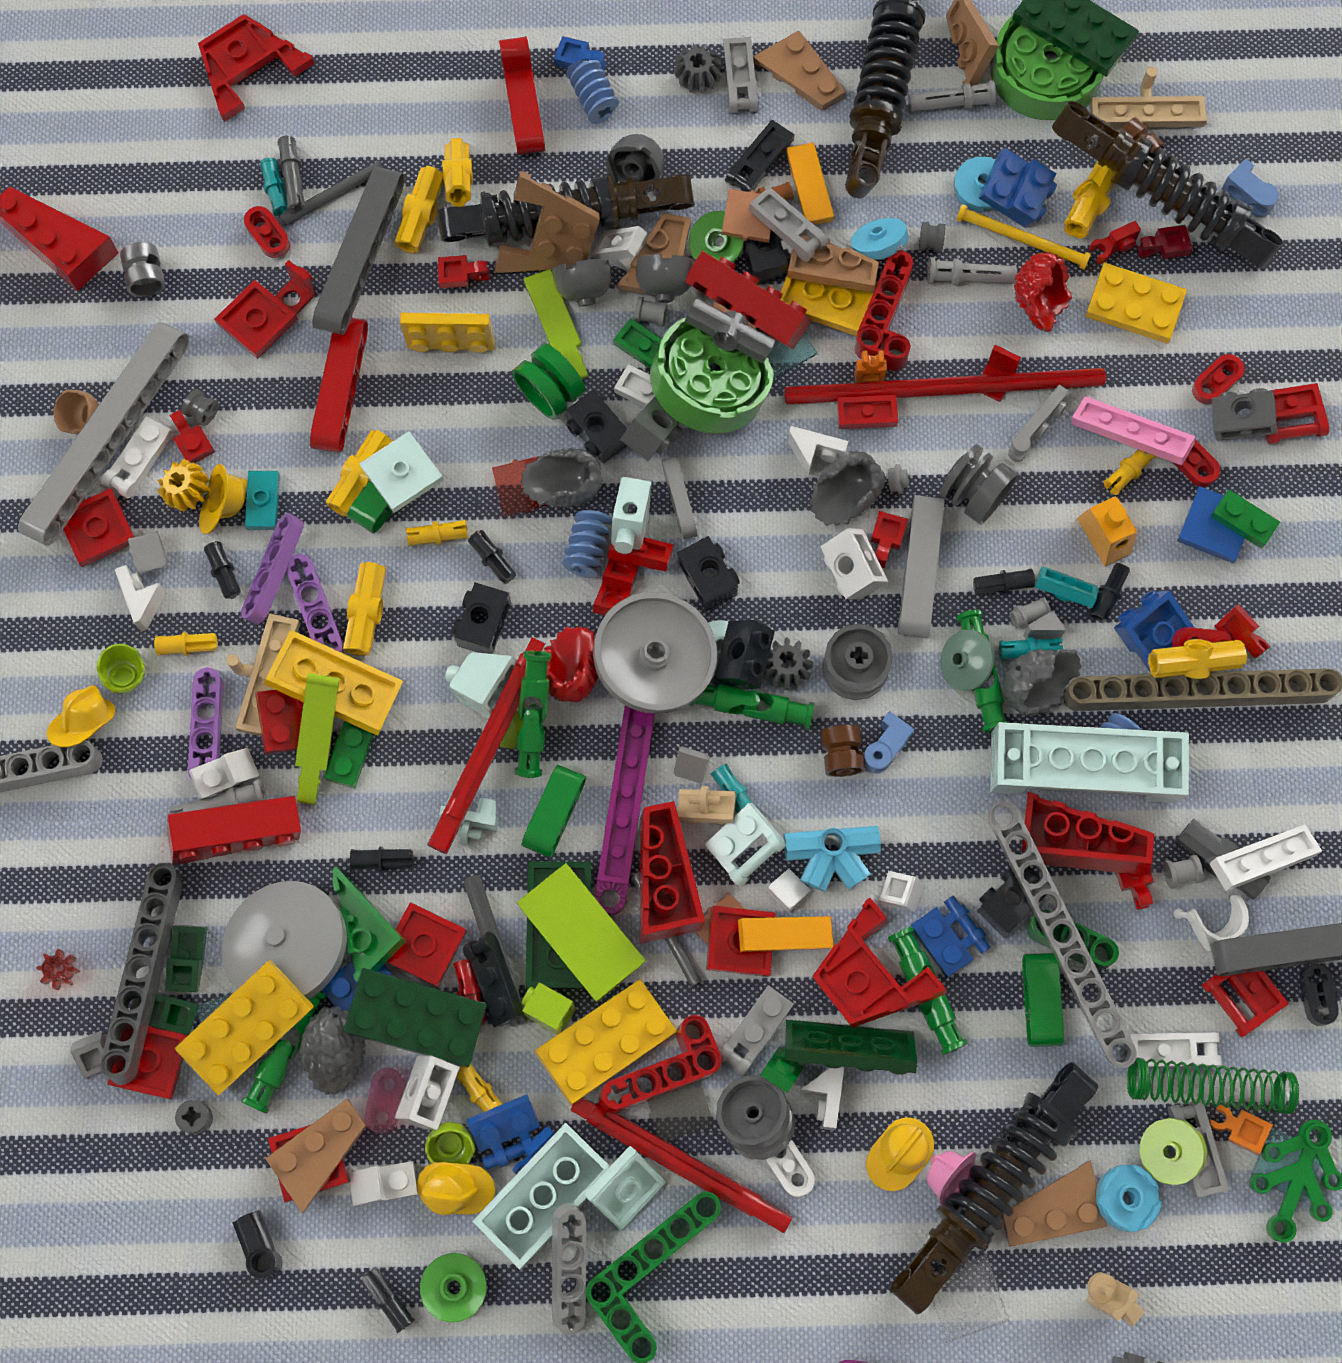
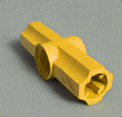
M451 138V141L445 145V160H442L446 201L452 203L454 207H463L471 200L472 160L470 158L469 144L465 143L461 138Z
M1098 161L1087 180L1081 183L1072 195L1075 203L1064 221V231L1069 236L1079 239L1086 237L1096 217L1101 215L1111 203L1108 195L1114 185L1110 181L1113 171L1107 168V166L1101 167L1098 165Z
M431 166L421 167L412 194H408L405 198L402 209L403 219L395 239V245L406 253L414 254L420 251L428 225L432 226L435 221L438 209L437 200L444 183L443 173L437 168Z
M379 430L370 431L356 455H351L345 461L340 474L341 478L326 500L328 507L343 517L347 516L350 506L370 481L359 463L392 443V439Z
M374 562L360 563L355 592L350 595L348 601L347 619L349 621L343 646L344 652L356 656H366L371 653L376 624L380 623L383 612V598L381 597L387 572L385 566Z
M1191 639L1186 641L1184 646L1153 649L1148 654L1150 674L1154 678L1185 675L1189 678L1202 679L1210 676L1212 671L1242 668L1247 662L1244 643L1240 640L1210 643L1206 640Z

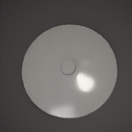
M647 592L625 598L608 611L595 635L593 659L602 684L615 699L637 711L662 714L677 711L688 706L703 693L711 681L716 668L717 646L710 625L695 607L673 595Z
M283 881L257 890L236 909L224 932L221 953L223 967L229 981L238 989L271 959L307 999L312 998L332 980L342 963L347 943L344 918L335 902L323 891L311 884L298 881Z

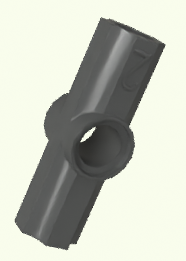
M698 298L693 303L685 319V322L711 335L713 342L720 349L725 351L737 349L763 364L776 341L748 326L747 319L741 313L736 311L724 313Z
M1195 819L1190 821L1176 840L1193 855H1197L1203 861V867L1216 878L1218 877L1209 863L1219 856L1241 849L1228 839H1220ZM1267 875L1236 888L1253 900L1263 891L1271 877Z

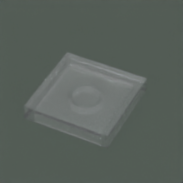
M987 1255L969 1260L965 1265L959 1264L932 1301L946 1343L1010 1321Z

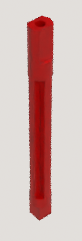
M531 637L525 651H543L546 643ZM520 653L427 843V846L443 854L448 853L519 707L521 678L525 676L526 659L523 658V653Z
M583 1097L572 1105L570 1111L586 1119V1122L625 1145L631 1146L639 1153L705 1191L713 1193L719 1199L750 1217L753 1215L780 1232H786L793 1216L763 1200L759 1194L617 1113H607L598 1102L594 1103Z

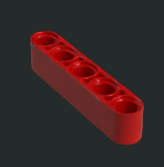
M351 318L344 335L336 333L331 335L310 433L311 449L338 453L343 451L367 340L368 322L365 319Z

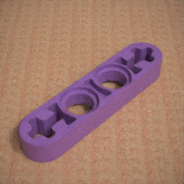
M286 513L278 521L241 610L242 618L256 625L263 622L270 611L304 527L303 521L290 513Z
M303 554L293 555L286 572L311 639L326 645L322 637L328 635L332 645L338 646L334 650L344 654V644L312 561ZM302 563L305 567L304 572L308 581L302 582L299 573L296 571V565ZM307 589H316L318 591V598L315 601L308 603L302 600V595ZM318 615L328 617V624L323 629L312 627V621Z
M208 667L197 671L193 678L188 775L190 778L189 770L203 765V760L200 757L196 758L197 755L205 757V764L220 758L224 684L220 674L213 668ZM208 676H211L215 683L209 686V694L215 697V699L206 697L207 690L201 684V682L207 681ZM208 704L214 706L215 712L210 719L204 720L199 717V710L202 706ZM204 734H210L213 737L212 745L208 749H199L197 747L199 737Z

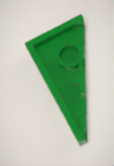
M335 867L332 870V882L334 891L339 896L341 905L339 910L346 925L348 953L353 958L356 971L353 975L356 982H358L362 968L377 972L406 940L343 871Z

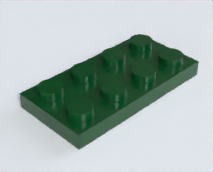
M1023 0L1014 11L1012 17L1014 21L1105 77L1109 75L1129 49L1140 31L1090 0Z
M528 862L527 894L565 863H567L591 893V862ZM527 917L526 989L530 987L535 989L539 982L550 989H585Z
M362 968L343 1033L420 1055L433 1056L448 1063L468 1068L487 1004Z
M786 1019L785 1061H790L796 1065L822 1064L834 1069L841 1068L842 1066L853 1067L865 1072L885 1070L897 1075L916 1073L918 1061L914 1031L861 1026L852 1028L850 1025Z

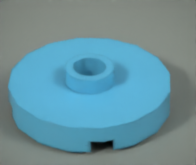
M974 157L966 160L958 168L954 178L955 195L958 201L968 206L969 209L984 212L985 209L994 210L993 207L979 199V195L984 187V184L980 183L979 180H987L995 159L990 157Z
M878 219L859 228L853 234L851 244L853 250L874 260H881L894 255L897 252L896 248L901 244L904 247L909 239V234L905 222L900 219Z
M1119 1165L1110 1168L1101 1176L1096 1188V1204L1100 1215L1108 1225L1119 1231L1136 1232L1146 1229L1157 1219L1161 1209V1199H1159L1158 1193L1159 1187L1151 1174L1137 1165ZM1124 1193H1127L1129 1196L1128 1204L1123 1201Z

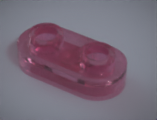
M393 1068L380 1069L374 1074L371 1081L365 1111V1123L371 1131L378 1134L391 1132L399 1121L395 1116L404 1094L405 1080L402 1074ZM388 1079H392L395 1083L391 1091L384 1089V1082ZM385 1111L388 1114V1120L380 1124L377 1116L380 1112Z

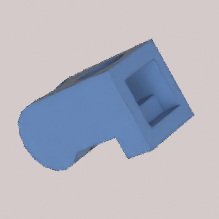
M1245 159L1227 177L1221 190L1228 191L1232 199H1240L1244 203L1252 205L1253 210L1251 214L1258 217L1267 216L1278 200V190L1272 184L1264 183L1251 171L1255 165Z
M890 711L884 717L880 726L885 732L877 742L870 744L864 753L865 768L871 773L879 774L884 772L911 738L915 730Z

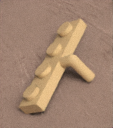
M1152 66L1147 68L1140 86L1141 97H1092L1090 101V112L1114 128H1122L1129 120L1135 117L1148 128L1204 127L1207 122L1205 96H1152V86L1158 74L1157 68Z
M269 614L254 666L243 664L235 654H230L226 658L227 664L235 674L250 677L235 726L237 731L262 736L255 694L258 691L275 690L264 685L265 679L290 630L298 633L301 624L299 620Z

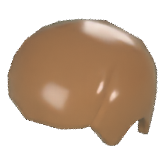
M65 390L56 400L54 421L60 431L79 435L99 404L88 392Z

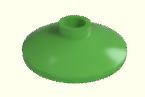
M724 211L708 212L702 215L692 226L689 234V249L695 260L702 250L717 260L722 256L732 263L740 256L744 247L742 238L721 235L725 216ZM719 237H723L724 242L722 246L717 247L716 240Z
M460 1253L445 1254L433 1260L425 1269L420 1282V1295L425 1308L432 1316L445 1322H460L473 1316L482 1306L487 1291L486 1277L480 1265L471 1257ZM452 1281L460 1283L461 1289L457 1294H452L449 1291V1284Z

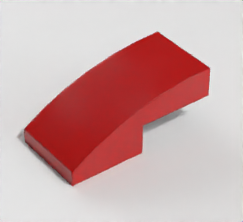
M609 559L603 573L601 587L593 605V613L605 616L613 606L630 597L639 565Z

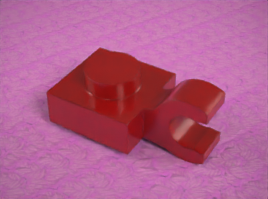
M1136 220L1111 231L1108 237L1094 240L1090 244L1089 251L1102 250L1103 254H1100L1096 260L1097 264H1102L1108 260L1111 254L1118 251L1126 252L1134 247L1141 228Z
M467 255L438 257V284L440 289L469 286V279L476 281L490 280L487 261L468 263Z
M180 410L169 415L180 432V435L173 438L185 460L196 463L215 452L199 424L190 428Z
M879 511L870 542L879 544L876 557L881 567L885 568L890 547L900 549L908 519Z
M1239 604L1214 625L1217 630L1228 633L1232 641L1240 640L1244 643V647L1255 659L1270 648L1266 640L1254 633L1260 626Z
M1115 872L1121 892L1131 890L1137 910L1149 908V905L1153 904L1151 893L1146 887L1154 882L1152 873L1149 876Z

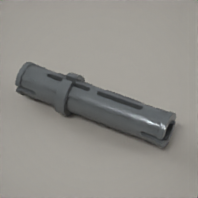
M285 135L277 141L280 152L278 165L283 173L287 210L290 214H293L294 206L295 215H300L306 211L300 176L302 164L301 159L297 156L295 138L291 136V144H289V136Z

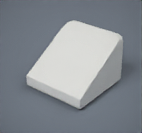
M790 869L786 870L767 887V892L788 913L811 892Z
M888 871L879 901L915 913L924 889V883L917 877Z

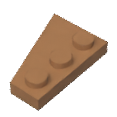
M953 0L946 18L952 43L958 45L960 57L957 59L958 67L964 70L966 77L962 83L963 85L965 83L978 85L990 61L996 54L999 45L972 0Z
M799 30L753 56L754 65L759 68L764 67L772 73L773 78L790 85L795 89L796 94L821 111L845 98L846 91Z
M663 213L647 237L644 247L638 256H635L630 269L619 281L618 290L647 295L640 288L637 281V258L654 254H662V258H672V255L684 256L691 218Z
M806 235L801 237L806 242L809 241V238ZM827 238L828 243L822 249H816L814 256L807 262L801 260L796 251L792 249L787 278L874 292L879 265L878 261L850 248L842 249L830 243L829 238Z
M345 1099L265 1158L301 1213L306 1212L319 1190L324 1187L337 1165L345 1158L367 1127L349 1099Z
M1091 1160L1057 1179L1037 1193L1032 1194L1024 1199L1023 1202L1012 1207L1014 1209L1012 1216H1006L1004 1213H1001L1009 1247L1107 1227L1106 1221L1100 1215L1096 1204L1097 1184Z

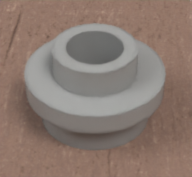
M896 464L895 468L888 469V481L891 492L898 491V494H903L904 488L909 487L907 469L902 470L900 464Z

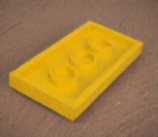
M290 630L265 679L264 685L304 702L308 673L340 678L335 717L378 736L403 681Z
M270 959L174 1049L219 1096L300 1021L314 1005Z
M639 979L544 1043L534 1053L570 1106H572L676 1034L677 1030L644 983Z

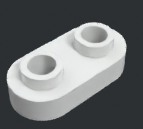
M792 1140L785 1148V1156L783 1158L773 1156L765 1159L779 1183L789 1195L802 1197L812 1190L815 1182L814 1174ZM794 1174H800L803 1177L804 1182L800 1187L794 1186L791 1182Z

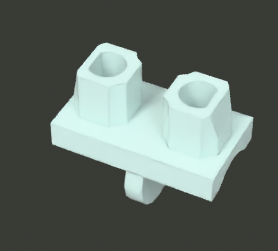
M480 798L477 812H467L461 824L463 826L459 828L457 833L460 836V845L467 846L470 838L481 840L482 831L472 829V827L497 832L499 822L496 817L497 803L495 800ZM441 806L439 813L440 816L442 815L445 806Z

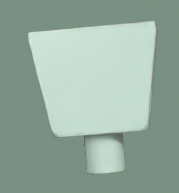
M627 477L621 478L612 518L611 544L614 545L615 550L619 553L628 554L632 549L638 550L642 547L649 520L651 481ZM629 504H634L637 507L635 514L627 513Z
M472 652L468 654L461 667L456 665L449 666L445 678L450 683L449 688L459 702L489 718L516 662L512 656Z

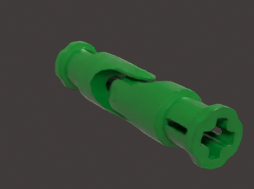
M969 610L956 616V621L961 624L962 630H971L970 625L973 624L974 631L980 632L989 640V636L984 632L981 620L984 616L982 610ZM994 664L989 676L991 678L994 675V684L987 689L977 688L973 690L976 706L982 712L984 720L982 731L984 734H991L999 722L1009 723L1004 717L1002 709L1004 698Z
M531 650L523 652V658L526 659L525 676L521 678L519 716L520 720H523V725L517 734L516 748L519 750L518 767L514 771L515 775L524 778L542 776L540 755L544 751L545 733L542 723H544L547 713L549 679L546 676L547 663L551 660V653ZM531 696L539 698L542 708L536 704L524 707L525 699Z
M719 684L718 687L708 685L703 693L689 704L692 707L695 704L713 707L714 711L736 715L743 714L746 717L783 725L785 722L804 725V728L808 730L810 729L814 702L803 704L790 701L789 697L757 691H744L743 689ZM760 701H763L766 704H768L770 708L768 710L758 711V704Z
M912 926L888 937L889 942L893 943L900 957L899 965L907 982L927 967L936 976L925 951H921L913 935L914 929ZM946 995L919 1004L930 1031L935 1032L940 1042L942 1055L951 1053L968 1044L966 1039L962 1038L954 1022L957 1018Z
M319 992L308 999L314 1007L292 1027L300 1035L296 1048L289 1041L281 1039L270 1048V1051L273 1048V1053L259 1064L254 1074L255 1081L247 1097L242 1098V1103L265 1114L268 1113L269 1109L267 1106L275 1090L280 1089L287 1076V1059L290 1058L291 1061L296 1057L301 1047L305 1027L310 1022V1018L313 1016L319 1002L325 1000L326 995ZM266 1086L260 1100H257L262 1087Z

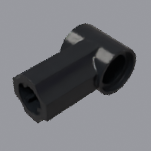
M261 1211L248 1213L232 1222L246 1258V1269L249 1274L262 1279H272L277 1276L282 1269V1257L275 1250ZM268 1254L271 1259V1265L266 1272L262 1273L258 1269V1260L262 1255Z

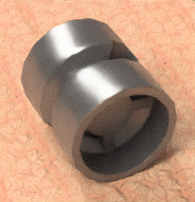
M137 242L129 244L121 250L120 258L129 294L137 297H148L160 293L165 288L164 276L160 267V257L155 245L147 242Z

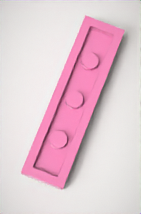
M1086 396L1072 416V425L1179 465L1184 463L1195 444V436Z

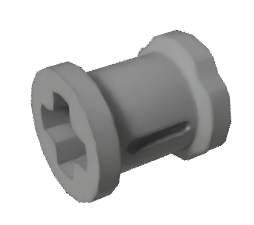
M639 296L635 308L634 321L637 323L641 320L658 323L659 327H664L668 303L644 300V297Z
M1191 855L1188 860L1172 863L1170 860L1163 862V872L1169 888H1176L1177 884L1189 881L1203 882V868L1197 855Z

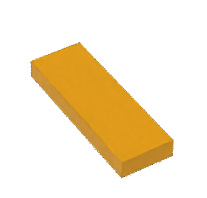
M814 142L787 147L786 155L802 215L814 225L833 222L834 214Z
M831 916L742 918L738 920L740 952L831 949L833 947Z

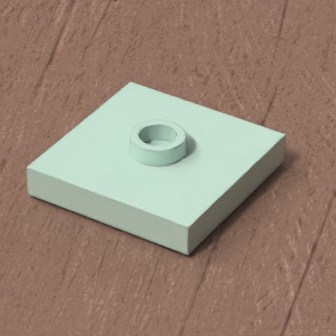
M410 431L359 463L361 469L393 513L444 480L441 473Z
M629 1146L584 1196L621 1231L666 1181L635 1149Z

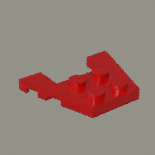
M245 14L198 42L218 110L224 122L245 109L243 102L231 86L278 57L293 77L314 65L313 57L310 54L299 51L295 48L294 44L287 40L283 41L273 35L270 29Z
M870 897L862 905L863 909L856 919H852L849 923L847 931L839 943L832 947L812 976L817 985L852 1028L941 997L947 993L944 985L929 967L925 968L901 987L864 943L867 938L889 922Z

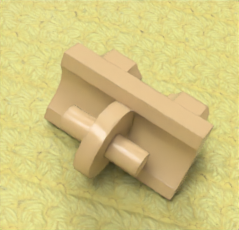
M702 786L701 790L679 789L677 810L679 821H685L687 824H698L699 822L717 823V825L733 824L736 802L735 791L709 790V786Z
M1103 1272L1096 1273L1089 1279L1087 1285L1089 1297L1086 1301L1093 1308L1116 1321L1122 1319L1131 1327L1144 1314L1145 1311L1135 1302L1140 1295L1133 1288Z

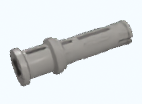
M989 80L987 84L970 85L965 83L959 89L909 94L910 113L956 106H963L966 109L983 104L995 106V84L993 80Z
M929 257L927 283L933 284L934 281H949L952 285H957L961 281L1015 284L1017 267L1016 265L962 263V260L954 258L953 261L935 260L934 257ZM976 272H987V273H998V274H980V273H976Z
M257 779L254 781V784L239 788L232 786L223 794L175 807L172 806L170 807V813H181L268 799L262 780Z

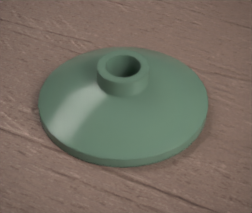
M962 630L952 635L945 643L940 659L941 671L947 683L953 688L962 691H971L982 686L989 678L994 664L993 649L989 640L983 634L974 630Z

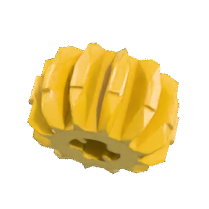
M183 459L180 464L172 462L170 470L163 469L165 476L157 480L161 486L157 492L163 498L165 504L185 512L188 507L196 510V503L198 501L205 502L203 494L210 492L209 486L206 485L210 479L204 473L201 466Z

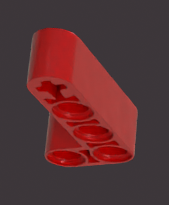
M527 36L499 40L517 155L546 151Z
M901 250L888 257L858 329L854 348L855 354L860 359H862L861 353L863 351H867L869 356L878 355L879 351H884L886 367L893 371L905 367L911 347L910 341L905 336L889 330L908 285L913 266V259L910 254ZM900 268L898 277L894 276V271ZM884 291H891V292H893L895 295L888 296V295H885L883 292H884ZM873 316H882L884 317V320H876L873 318ZM864 340H871V341H873L875 344H874V345H866V344H864L862 341H864ZM898 350L902 354L897 356L893 355L890 351Z
M690 1015L685 1018L676 1032L682 1054L609 1081L599 1093L598 1100L601 1108L607 1113H619L711 1077L719 1069L722 1060L707 1021L699 1015ZM687 1025L696 1026L700 1031V1038H689L686 1035L685 1027ZM699 1055H705L710 1058L712 1062L710 1070H704L699 1067L697 1063ZM668 1067H678L682 1072V1080L677 1082L671 1080L667 1074ZM643 1077L649 1079L653 1086L652 1092L644 1093L640 1091L637 1087V1080ZM627 1087L629 1088V1093L623 1095L618 1104L615 1100H608L607 1097L612 1089L615 1094L624 1092Z

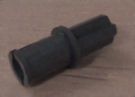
M484 530L473 533L468 539V543L480 555L482 564L489 566L503 584L513 580L516 573L502 557V549L497 548L491 542Z
M220 541L211 542L204 547V552L212 567L210 573L212 577L216 578L225 599H234L241 593L233 573L234 565L228 561L222 543Z
M1121 563L1114 565L1105 585H1101L1098 589L1100 593L1089 612L1092 618L1100 622L1108 621L1114 605L1122 597L1119 592L1130 572L1129 567Z
M1032 569L1008 573L1005 570H1001L1000 574L980 576L973 579V589L977 595L995 592L1008 594L1009 590L1035 587V576Z
M379 846L378 850L351 849L350 851L351 870L378 868L379 871H383L384 868H411L414 863V855L411 849L384 850L383 846Z
M374 1268L364 1275L362 1281L378 1303L376 1308L383 1310L396 1329L397 1334L415 1321L414 1317L410 1315L399 1299V1291L394 1292L378 1268Z

